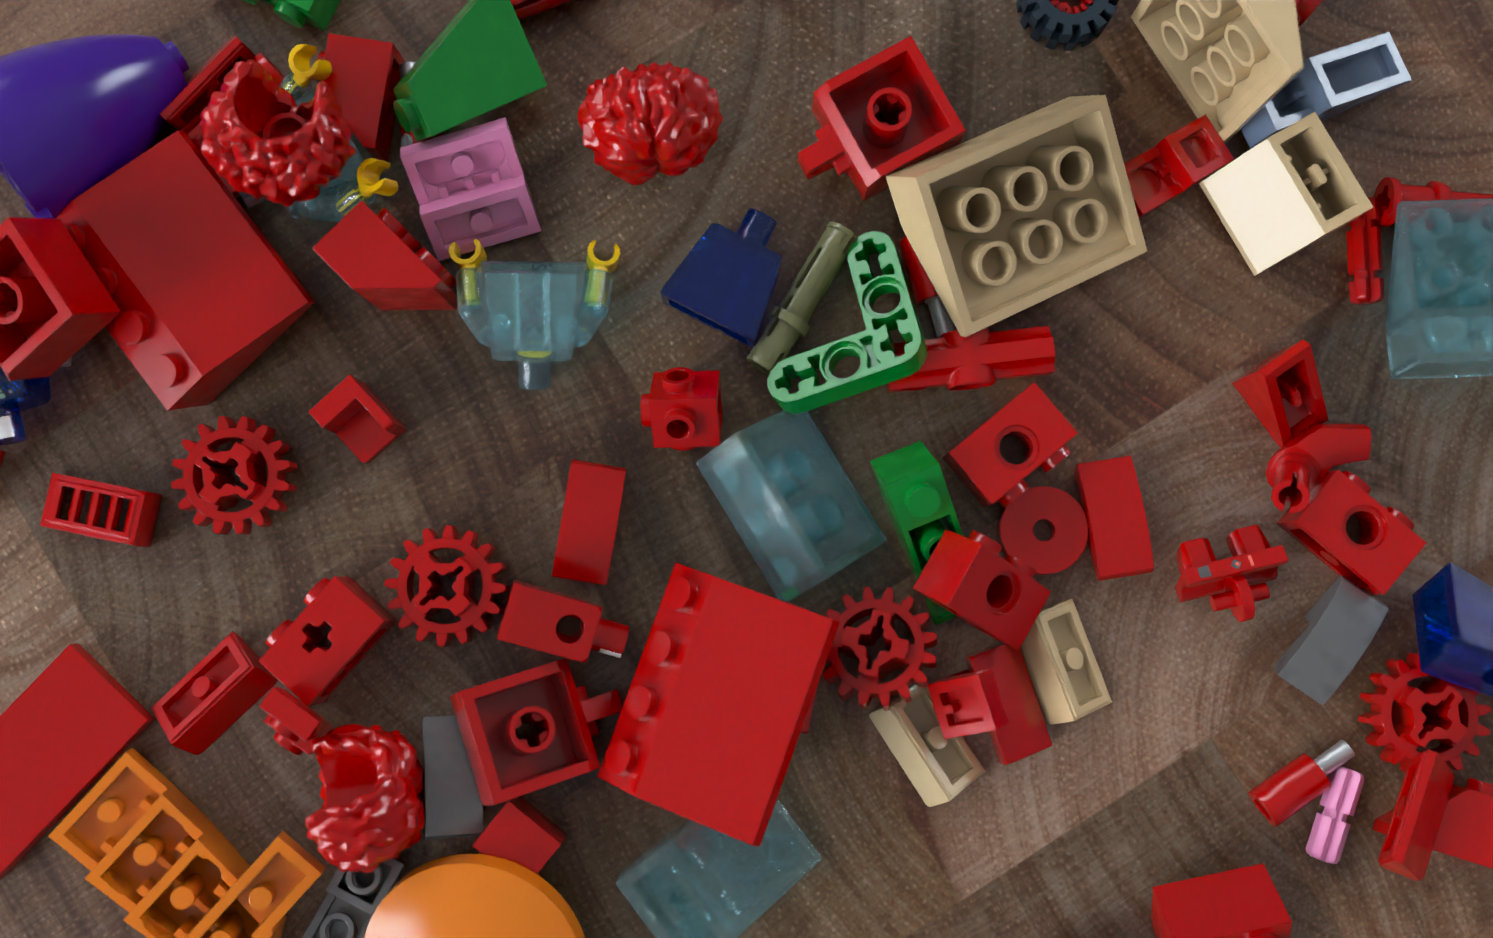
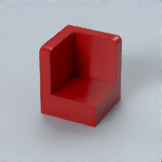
M350 374L308 411L323 429L335 433L354 455L366 464L374 460L407 430L363 381Z
M522 796L507 801L472 847L481 854L513 861L538 874L568 835Z

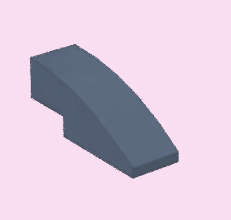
M1386 32L1306 59L1303 62L1304 68L1241 130L1249 148H1253L1265 139L1313 112H1316L1319 119L1323 121L1405 85L1412 79L1390 32Z

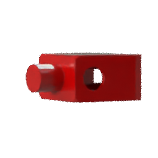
M514 579L498 629L497 639L586 663L590 650L621 658L630 626L600 618L602 607L597 603ZM564 616L580 620L579 629L572 636L556 632L557 623Z

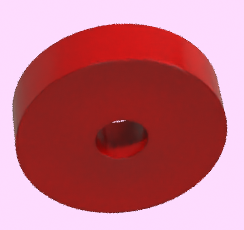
M1033 487L1027 489L1002 509L997 522V540L1002 546L1001 551L1004 556L1009 554L1036 569V575L1054 574L1069 568L1082 555L1088 540V522L1080 504L1068 493L1054 487ZM1039 520L1045 521L1051 528V535L1046 541L1038 540L1033 533V527Z

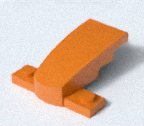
M134 748L123 754L48 836L91 871L84 879L129 912L123 921L147 938H281L287 918L285 914L326 868L284 831L274 839L250 866L216 826L170 780Z

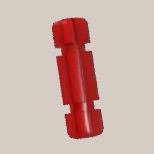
M1368 197L1373 208L1346 224L1351 226V231L1346 232L1348 274L1354 276V281L1349 282L1350 301L1358 305L1375 304L1382 301L1385 296L1384 279L1378 277V271H1383L1381 228L1375 226V221L1380 220L1379 201L1373 197Z

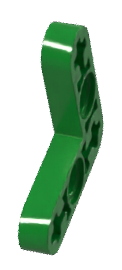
M878 231L866 232L858 236L856 242L852 244L847 252V261L866 330L786 358L777 363L770 371L767 379L768 390L779 407L784 411L793 414L804 413L908 377L924 365L927 358V345L901 258L893 241L885 233ZM879 252L878 260L884 275L875 277L869 266V256ZM887 293H895L901 296L899 305L889 313L881 314L873 311L874 303L880 296ZM899 329L906 344L904 347L905 354L895 357V345L889 331ZM853 356L861 359L860 367L854 375L848 378H837L834 376V368L843 358ZM817 369H820L825 378V384L820 385L817 381L820 379L815 372ZM800 377L802 381L798 385L799 391L790 394L788 390L792 387L791 380Z

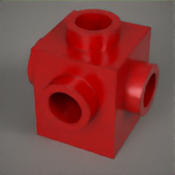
M675 367L664 372H654L650 393L642 394L640 403L642 426L652 428L654 448H672L686 451L696 447L720 446L724 418L720 370L693 371L685 367Z

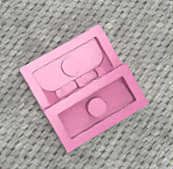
M506 117L400 148L401 161L419 203L420 217L438 261L451 258L449 246L455 241L460 247L461 254L475 251L474 238L478 239L483 248L541 231L536 209Z

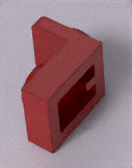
M992 668L971 673L969 670L958 671L927 685L944 739L995 731L1010 724Z

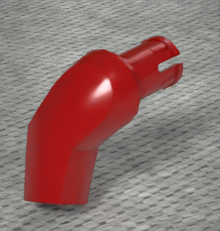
M1354 423L1315 424L1286 442L1273 454L1266 468L1267 482L1273 488L1271 500L1278 510L1283 511L1285 501H1289V513L1300 512L1310 502V491L1317 486L1333 466L1369 460L1371 429L1365 424Z

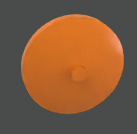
M456 854L429 861L415 868L396 883L375 910L364 938H585L569 904L551 884L538 874L513 861L496 856Z

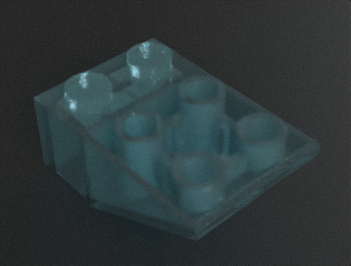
M1493 198L1404 201L1397 204L1385 324L1391 379L1493 376Z
M777 798L760 847L752 846L688 819L624 868L616 881V885L656 938H737L822 860V857Z

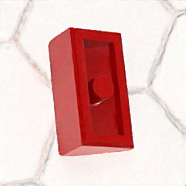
M232 35L189 78L186 85L164 108L160 115L180 131L208 107L211 94L214 91L220 90L219 86L224 82L226 74L234 68L235 63L241 60L244 62L249 59L255 60V55L237 36Z
M232 631L151 707L171 745L191 754L200 755L276 684V677L258 662L260 658L235 632Z
M1002 643L965 655L964 658L970 673L992 668L1010 723L998 730L989 731L998 761L1005 766L1053 746L1021 649L1017 650Z
M1428 749L1409 760L1377 861L1380 867L1414 881H1422L1424 879L1454 782L1453 771L1440 755Z

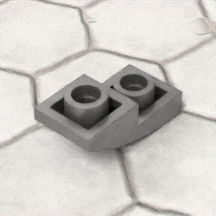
M1340 575L1304 616L1309 625L1274 664L1273 667L1277 675L1323 706L1362 657L1389 610L1388 607Z
M455 715L423 717L425 840L480 836L483 833V806Z
M392 859L382 862L374 871L369 873L361 871L341 872L337 869L325 890L328 892L302 938H364L371 917L382 900L398 882L405 865Z

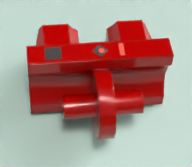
M1257 524L1239 528L1229 533L1226 542L1232 555L1230 558L1217 561L1208 538L1202 537L1181 543L1176 552L1181 576L1175 586L1180 603L1210 596L1209 601L1214 612L1230 608L1233 616L1239 622L1254 619V602L1270 598L1269 588L1263 582L1276 580L1278 577V566L1288 562L1283 545L1270 547L1269 542Z

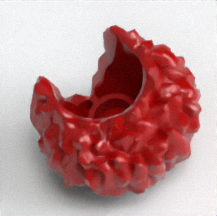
M249 59L246 62L241 60L235 63L234 68L224 78L221 92L214 91L211 94L208 107L200 115L202 119L200 125L203 132L201 152L220 176L227 178L230 186L235 191L249 193L256 199L267 196V200L281 203L285 207L292 206L295 201L300 203L301 201L315 199L319 196L320 187H326L329 185L330 180L339 178L344 166L356 153V149L349 144V139H351L352 135L351 125L347 120L343 119L342 107L339 105L336 95L332 94L331 88L327 87L326 82L321 81L317 84L313 99L308 103H302L297 106L293 96L282 87L276 86L269 71L265 70L262 64L253 59Z
M667 62L665 65L650 63L648 67L644 64H639L634 71L622 67L616 75L610 74L605 79H596L595 83L588 86L586 99L580 105L577 115L579 125L583 131V145L590 148L595 154L594 163L597 166H602L605 171H610L614 176L623 179L631 185H643L653 179L659 172L667 176H680L688 168H696L704 162L709 149L718 140V129L723 121V115L719 111L718 93L716 89L709 87L707 77L691 72L688 67H674L670 62Z
M348 724L329 731L323 737L314 738L311 742V749L316 754L315 757L321 767L318 777L323 783L319 796L325 802L321 809L305 817V827L308 828V839L314 840L318 844V852L330 864L337 866L341 872L361 871L369 873L374 871L382 862L398 858L402 850L408 849L420 841V831L424 828L425 823L422 803L424 772L417 757V750L409 743L404 734H400L399 730L393 732L382 730L381 725L365 727L364 725Z

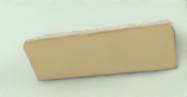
M1073 599L1043 608L1020 649L1047 723L1054 725L1076 721L1112 703Z
M913 684L908 687L911 694V702L907 704L897 694L891 698L890 710L884 711L881 705L872 711L869 717L924 803L928 807H933L951 801L986 771L963 736L944 739L928 686L922 688Z

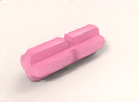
M1342 766L1328 775L1331 788L1322 794L1320 805L1324 806L1322 814L1316 813L1306 845V853L1330 864H1337L1340 861L1351 824L1346 823L1347 816H1354L1365 781L1364 775Z

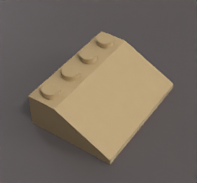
M1141 0L1131 15L1135 25L1196 117L1200 118L1206 114L1225 144L1304 68L1295 0Z
M1106 95L1067 97L885 176L901 227L960 336L963 337L972 335L1148 252Z

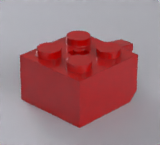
M909 36L829 79L813 92L811 110L821 128L815 131L819 141L798 152L797 162L807 180L832 168H835L839 176L848 173L861 198L865 201L889 188L885 176L959 145L966 130L912 36ZM879 115H882L886 121L895 118L896 125H889L887 122L880 123L877 118Z
M8 217L0 225V367L9 381L50 377L121 311L60 219Z
M567 658L465 689L450 696L482 806L496 805L600 768L601 766L591 736L599 734L595 720L619 713L623 707L617 689L588 699L584 685L576 688ZM521 722L524 724L533 723L535 726L536 734L528 737V742L526 739L518 740L515 729L521 726Z

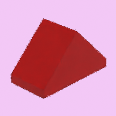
M1305 340L1275 352L1232 383L1279 447L1310 426L1324 424L1329 420L1312 347Z

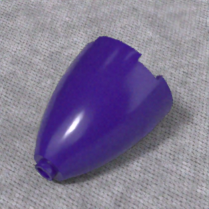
M108 34L55 40L0 56V173L15 192L23 198L25 206L34 218H56L71 200L149 149L167 123L160 113L186 85L183 73L188 71L189 67L178 48L171 41L162 44L155 36Z

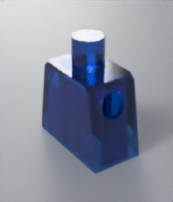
M749 208L736 232L720 224L712 223L663 286L660 292L663 303L753 349L759 340L782 266V257L765 248L777 222L767 214Z
M1449 562L1412 595L1421 671L1493 697V588Z

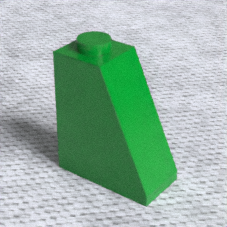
M469 0L393 89L397 98L394 101L395 113L404 130L408 133L413 132L417 141L432 137L547 86L511 1Z

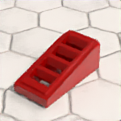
M52 473L40 526L133 546L150 547L162 494ZM66 487L74 488L68 518L62 519L59 517ZM86 491H91L93 494L86 523L79 522L85 493ZM106 494L111 495L105 526L102 527L98 526ZM125 498L130 499L124 530L122 531L117 530Z

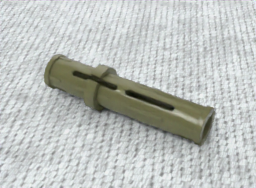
M828 222L820 240L802 266L788 293L782 299L779 306H773L767 316L770 321L760 339L746 357V361L751 363L754 368L769 376L774 366L786 359L797 340L805 338L810 330L808 322L813 316L812 314L840 271L842 264L847 258L848 250L858 239L850 229L837 222Z

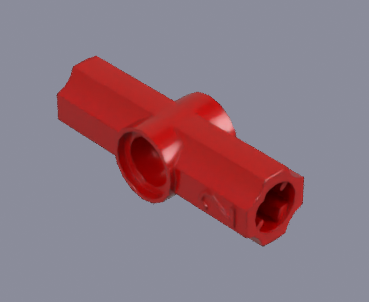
M1049 326L1016 328L997 332H990L989 328H984L967 337L960 336L958 330L943 333L941 338L925 340L927 358L924 365L917 372L908 377L887 383L889 393L918 391L947 386V390L960 391L992 386L998 380L1051 375L1055 372L1054 363L1056 356L1053 336L1050 333ZM905 342L894 343L895 357L905 354Z

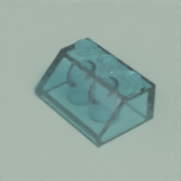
M783 410L734 433L696 462L771 588L781 601H791L887 541L808 411L793 414Z

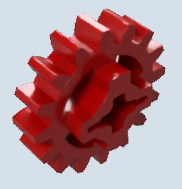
M218 416V430L203 423L199 424L197 429L201 439L198 442L183 439L181 445L189 454L186 459H173L172 461L174 467L183 470V478L171 482V488L185 490L187 494L178 504L180 510L192 511L197 509L198 511L194 516L193 523L197 526L207 527L213 522V533L228 535L233 526L236 534L249 535L252 531V521L259 527L268 528L271 526V517L268 512L271 509L286 512L288 509L285 502L280 499L282 492H296L297 489L296 485L285 481L287 473L298 469L297 463L285 461L281 457L291 448L289 443L282 440L271 442L276 430L265 424L256 429V420L241 416L237 425L233 418ZM243 440L242 443L235 442L230 450L220 452L216 449L229 441ZM222 464L235 466V473L241 477L240 481L248 487L233 485L235 479ZM265 464H267V468H268V479H267V481H266V474H265V468H264V465H265ZM240 500H250L254 503L241 511L226 512L228 508H234Z
M446 525L442 538L439 539L434 529L427 528L423 530L424 544L420 545L413 540L407 539L403 542V545L409 556L406 559L391 558L389 563L400 572L398 578L385 580L384 586L397 589L398 597L388 602L387 606L388 609L404 610L405 615L398 623L401 629L412 627L415 624L419 626L416 632L417 641L425 642L433 633H436L438 646L445 647L450 645L452 635L455 633L461 644L469 643L472 641L471 627L474 626L482 633L488 632L491 626L485 617L487 613H503L504 608L494 600L496 594L509 592V586L497 583L496 575L502 573L507 567L505 563L490 562L489 558L496 549L493 544L487 543L479 548L476 547L479 533L468 530L462 539L458 540L457 527ZM443 549H457L465 553V555L458 557L451 564L445 563L434 552ZM415 573L420 576L419 593L414 597L413 579ZM481 574L483 589L481 598L478 600L474 596L475 579ZM441 575L456 576L457 580L452 584L453 591L456 593L455 596H439L438 592L443 587L442 581L439 579ZM443 608L449 609L455 616H459L461 620L447 624L437 622L430 617L433 614H437Z
M864 587L863 601L858 603L848 594L842 596L846 610L841 614L832 609H828L826 612L828 618L840 623L825 663L832 664L823 673L827 684H833L841 680L842 683L838 690L839 697L845 701L854 692L857 693L859 706L864 710H867L872 698H879L884 711L890 710L891 696L896 694L908 704L912 701L908 688L912 683L922 688H926L929 684L927 677L921 671L922 667L936 668L937 657L929 652H925V649L938 645L937 635L931 632L922 633V630L931 623L930 616L927 612L913 616L914 598L908 596L900 604L895 603L893 588L889 587L883 593L882 599H874L870 587ZM871 615V619L856 628L850 627L862 617ZM896 619L909 629L913 636L914 644H910L909 640L901 639L894 631ZM883 631L884 641L889 651H880L877 659L873 660L871 667V659L865 645L874 646L877 638H880ZM840 652L845 653L847 657L856 658L859 663L858 679L853 677L844 668ZM897 668L905 670L896 679L882 683L883 677Z
M1412 652L1407 653L1406 663L1402 659L1390 658L1386 660L1389 675L1374 672L1369 675L1370 680L1377 686L1375 693H1360L1359 698L1371 704V712L1359 715L1358 720L1359 722L1373 725L1374 731L1369 733L1365 741L1369 745L1385 746L1379 757L1383 762L1394 765L1400 762V771L1406 772L1409 760L1425 752L1415 751L1418 746L1425 748L1431 740L1441 743V745L1431 749V751L1438 753L1452 770L1460 771L1463 769L1462 760L1459 756L1461 753L1472 756L1480 754V750L1472 740L1475 735L1489 736L1490 730L1478 724V716L1490 713L1491 707L1476 703L1474 697L1479 695L1484 687L1482 683L1464 682L1469 671L1466 666L1454 664L1449 666L1448 657L1444 655L1431 654L1427 659L1425 653ZM1428 676L1432 678L1430 682L1423 681L1418 688L1410 687L1406 684L1418 677Z

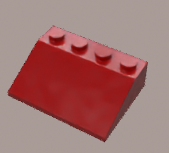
M177 130L71 200L55 218L62 221L121 311L105 328L167 411L209 405L314 303L313 299L185 131Z
M675 562L597 777L639 799L752 846L760 847L840 622Z

